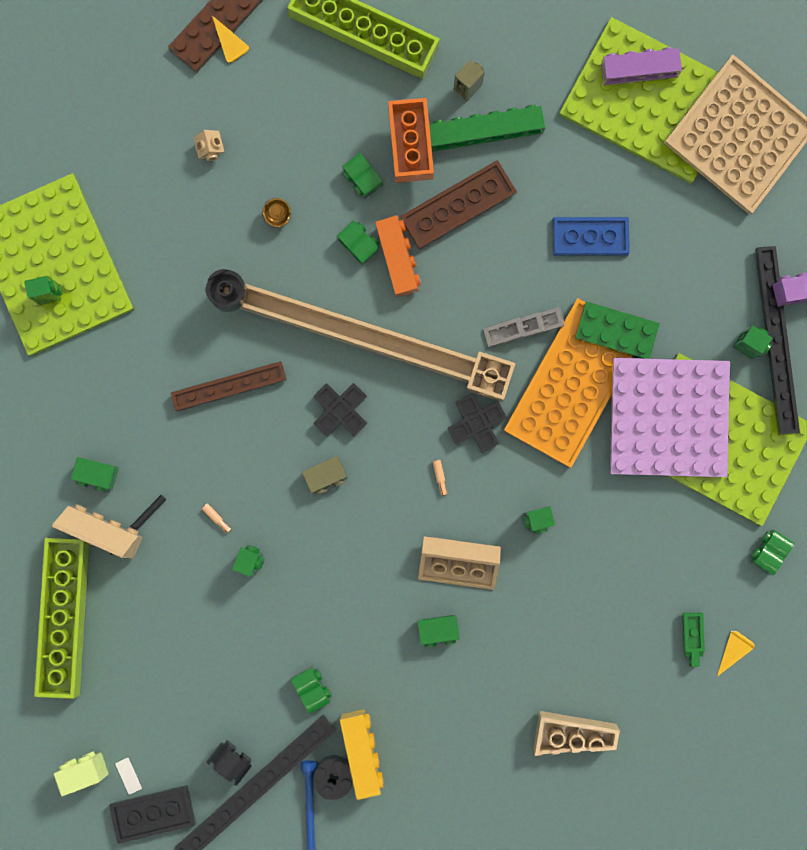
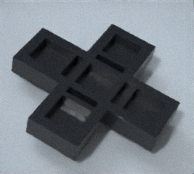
M326 383L313 396L326 409L313 423L326 437L340 424L355 437L368 424L355 411L367 398V395L355 383L341 396Z
M473 393L455 402L464 418L447 428L456 445L474 437L479 449L483 453L499 444L491 427L507 419V416L498 401L482 410Z

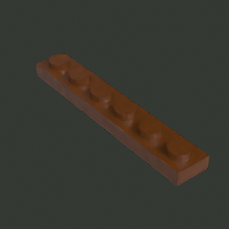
M280 361L171 392L175 411H181L283 382L287 378L283 364Z

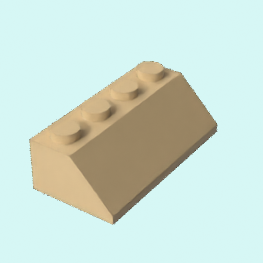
M78 504L75 507L68 506L52 525V527L121 558H134L143 538L138 535L139 531L130 527L126 530L120 527L121 523L114 520L108 522L103 519V515L96 512L90 514L86 512L87 508Z
M424 536L418 580L494 590L500 565L501 547Z

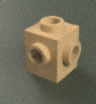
M203 130L193 137L198 159L214 161L224 153L219 131Z

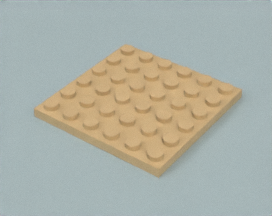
M732 54L663 143L750 215L806 144L807 116Z

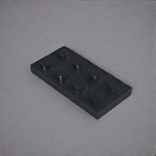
M188 785L109 804L117 844L195 826L196 824Z

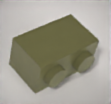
M470 59L455 75L453 89L466 101L482 86L485 73L483 67L478 62L474 63Z
M338 456L302 472L311 493L316 492L317 495L328 491L326 487L334 484V487L345 483L344 479L348 478Z

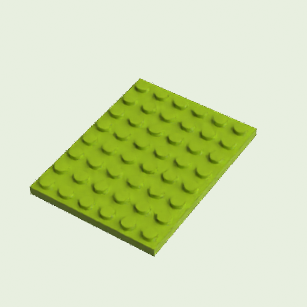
M611 17L563 105L559 116L692 184L698 171L663 142L718 72L680 53L682 71L678 77L603 85L601 62L606 55L611 53L623 55L629 51L641 53L648 49L659 51L669 47Z
M73 173L0 205V292L28 356L35 355L135 310ZM49 276L61 285L63 295H60L61 300L53 301V303L50 302L49 304L46 303L45 305L37 304L27 297L24 281Z
M678 353L674 360L692 359ZM730 380L727 477H668L751 522L763 526L807 441V421L798 416L800 433L778 435L775 404Z

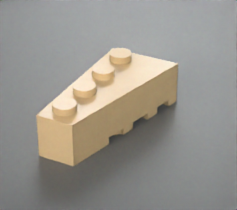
M539 711L533 746L534 755L617 750L620 730L615 723Z

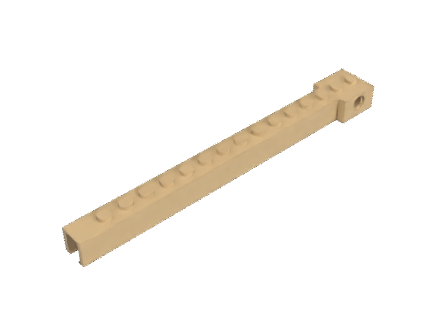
M246 284L247 300L239 308L241 310L468 383L466 391L503 402L516 363L480 351L477 358H473ZM227 287L224 288L225 293H229V289Z

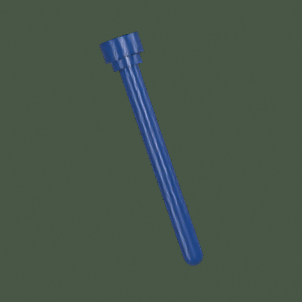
M313 760L301 762V771L305 775L307 850H315L313 775L316 770V761Z

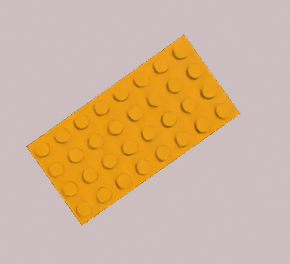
M579 298L576 299L564 321L565 326L561 327L503 430L569 468L573 466L612 395L613 358L633 357L575 339L585 302Z

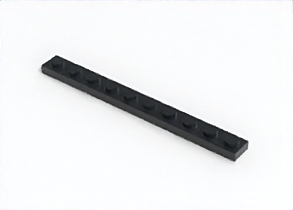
M776 246L757 247L755 254L765 330L769 333L768 335L772 337L768 357L778 435L800 433L784 306L778 307L773 289V284L778 282L780 278Z
M324 715L318 718L176 845L174 849L203 850L336 730L335 727Z

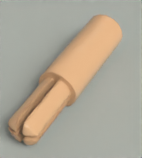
M441 460L433 461L440 493L442 496L447 495Z
M208 503L201 509L226 533L231 531V528L223 521V518Z

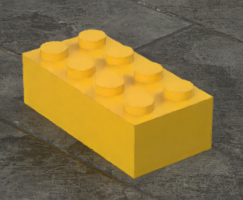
M365 709L342 714L340 723L357 800L381 795V788H384L382 772H378L377 769L380 764L378 753L373 751L376 743L374 734L369 732L371 728L369 713L365 714Z

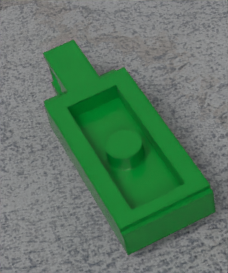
M703 612L682 613L685 657H689V666L700 667L699 657H703V652H705Z

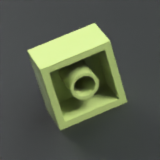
M92 751L77 759L78 761L74 758L59 766V770L54 773L61 796L96 784L109 775L101 752L95 754Z

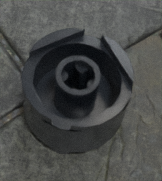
M220 269L209 276L205 292L207 298L217 309L223 312H231L239 309L247 300V287L238 273L227 269ZM226 287L229 289V293L227 294L224 290V288Z
M226 740L225 743L221 742L206 762L208 765L212 762L214 764L213 769L229 782L234 779V785L238 786L252 767L250 764L251 758L243 752L238 754L235 751L236 747Z
M327 756L316 767L313 783L316 791L324 799H340L352 787L353 779L349 761L340 756ZM331 774L338 776L336 781L330 779Z

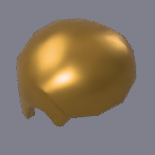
M272 198L265 203L262 216L267 224L271 227H282L289 222L291 209L286 201L281 198Z

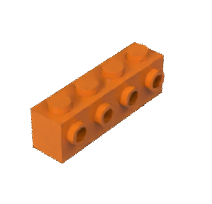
M396 215L375 222L395 295L401 297L420 291L419 274H415L413 267H416L415 259L413 256H410L408 249H411L409 239L405 238L403 231H406L404 221L400 220Z

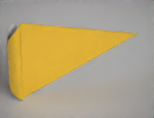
M213 17L227 62H234L248 52L249 46Z
M731 631L717 676L755 648L754 643L738 631Z

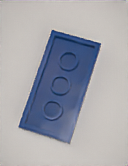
M553 217V256L629 255V217Z

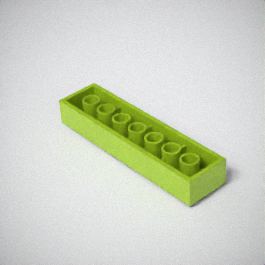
M291 0L287 7L290 18L422 80L439 49L440 38L358 0Z
M45 538L34 697L74 699L80 696L89 543L81 539Z

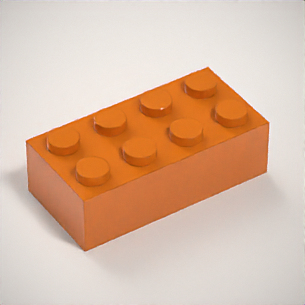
M427 98L388 101L395 183L433 180L434 169Z

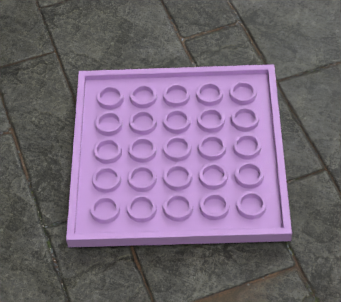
M613 358L610 474L727 477L730 361Z

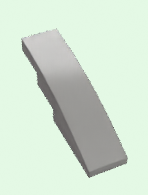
M557 307L484 328L488 347L557 329L565 326L561 308Z

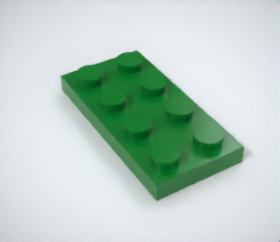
M586 301L575 339L637 358L650 359L660 323Z

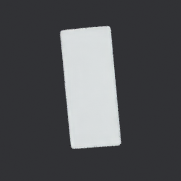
M129 758L115 763L129 795L142 789Z

